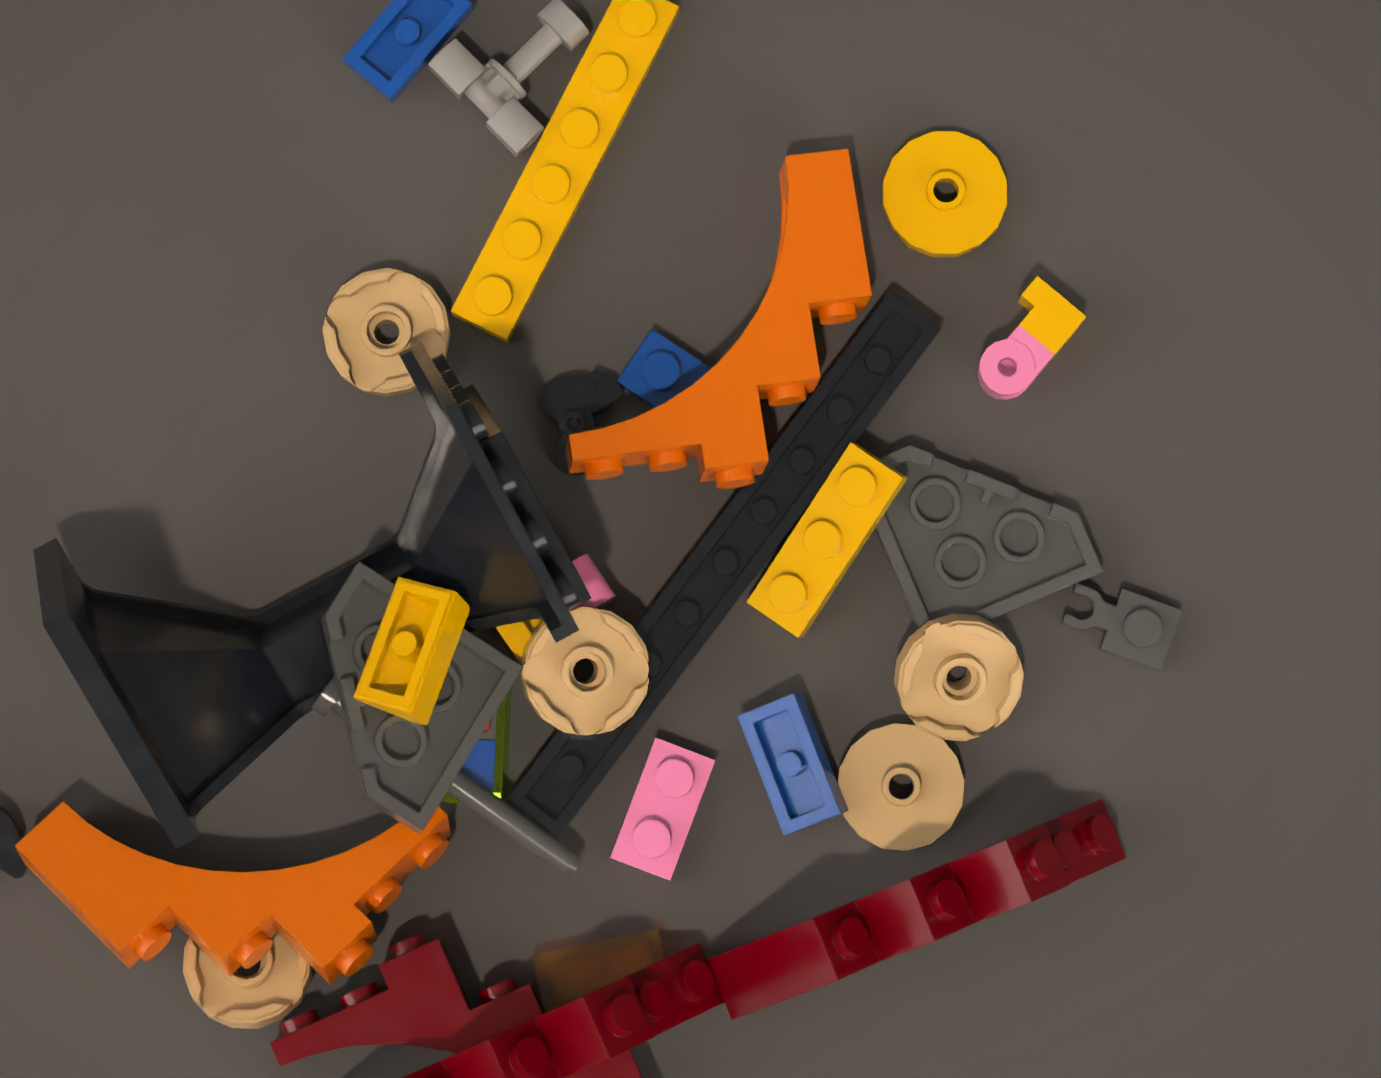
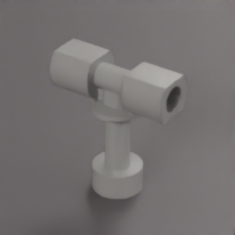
M551 0L536 15L543 27L503 65L491 58L483 66L456 38L448 43L428 64L429 70L460 101L467 96L489 119L486 122L487 129L517 159L544 132V127L519 103L527 95L520 83L559 45H562L571 52L590 34L583 22L561 0Z

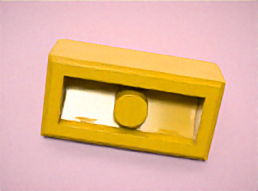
M398 577L353 697L360 702L405 720L426 726L431 718L469 615L470 607L464 599L455 591Z

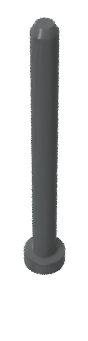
M333 675L312 704L311 709L323 717L331 710L344 719ZM459 771L447 791L448 794L561 874L573 875L582 862L577 852L464 772Z

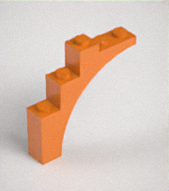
M848 148L785 156L779 172L781 227L775 268L761 305L740 338L714 367L693 385L664 404L635 418L608 427L570 434L565 449L569 474L585 472L587 480H604L622 475L624 473L623 467L648 464L649 471L666 472L686 467L688 465L687 459L696 458L699 483L716 481V486L719 489L739 488L753 484L755 482L754 476L763 474L769 462L760 399H768V405L775 407L794 405L805 401L806 394L814 392L821 378L811 318L819 317V322L822 325H836L853 321L857 318L858 312H864L872 296Z
M62 802L15 845V848L24 864L128 969L140 958L143 961H148L162 951L172 937L170 930L178 925L229 977L241 966L248 969L258 963L270 950L273 944L271 937L278 933L331 985L342 973L346 977L355 974L370 959L374 952V948L371 945L377 939L372 921L366 916L371 911L379 914L386 910L400 895L403 889L400 883L418 866L422 870L429 868L444 854L449 846L447 838L451 836L448 815L438 806L425 829L419 834L398 822L369 841L346 852L313 863L268 871H210L177 865L132 849L115 841L87 823L67 804Z

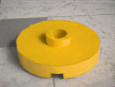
M932 131L910 140L892 158L882 183V210L892 230L910 249L930 257H959L981 246L996 232L1007 206V179L998 158L980 140L957 131ZM939 183H949L955 188L957 197L951 202H941L935 197L933 189Z

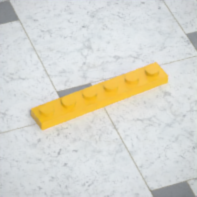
M667 0L611 1L451 309L453 316L506 343L509 342L679 14V6Z

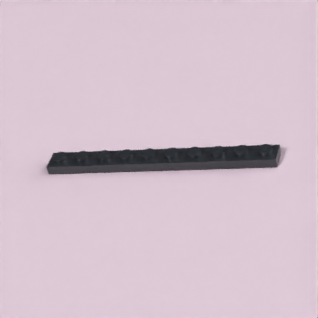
M889 291L768 452L769 462L763 474L755 475V482L753 484L744 486L739 490L635 628L646 645L649 661H647L649 684L647 695L633 717L613 731L586 736L564 733L559 730L507 798L510 803L555 837L560 838L809 507L850 442L857 443L939 334L940 326L894 292Z

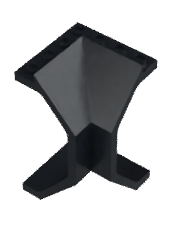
M422 342L399 353V356L432 415L434 435L398 531L384 544L257 612L245 614L97 590L88 586L80 579L57 538L33 550L43 626L175 849L200 837L196 817L201 809L296 721L313 711L311 709L312 704L334 675L321 619L358 562L369 567L393 584H396L398 577L457 592L470 607L469 615L463 628L468 632L531 619L543 620L556 643L579 631L569 610L591 599V596L506 437L474 385L472 384L464 389L452 368H450L443 353L431 359Z

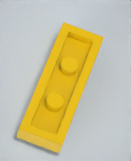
M850 442L747 600V603L797 638L804 637L908 478L857 443Z

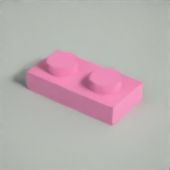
M655 738L610 858L671 881L716 760Z

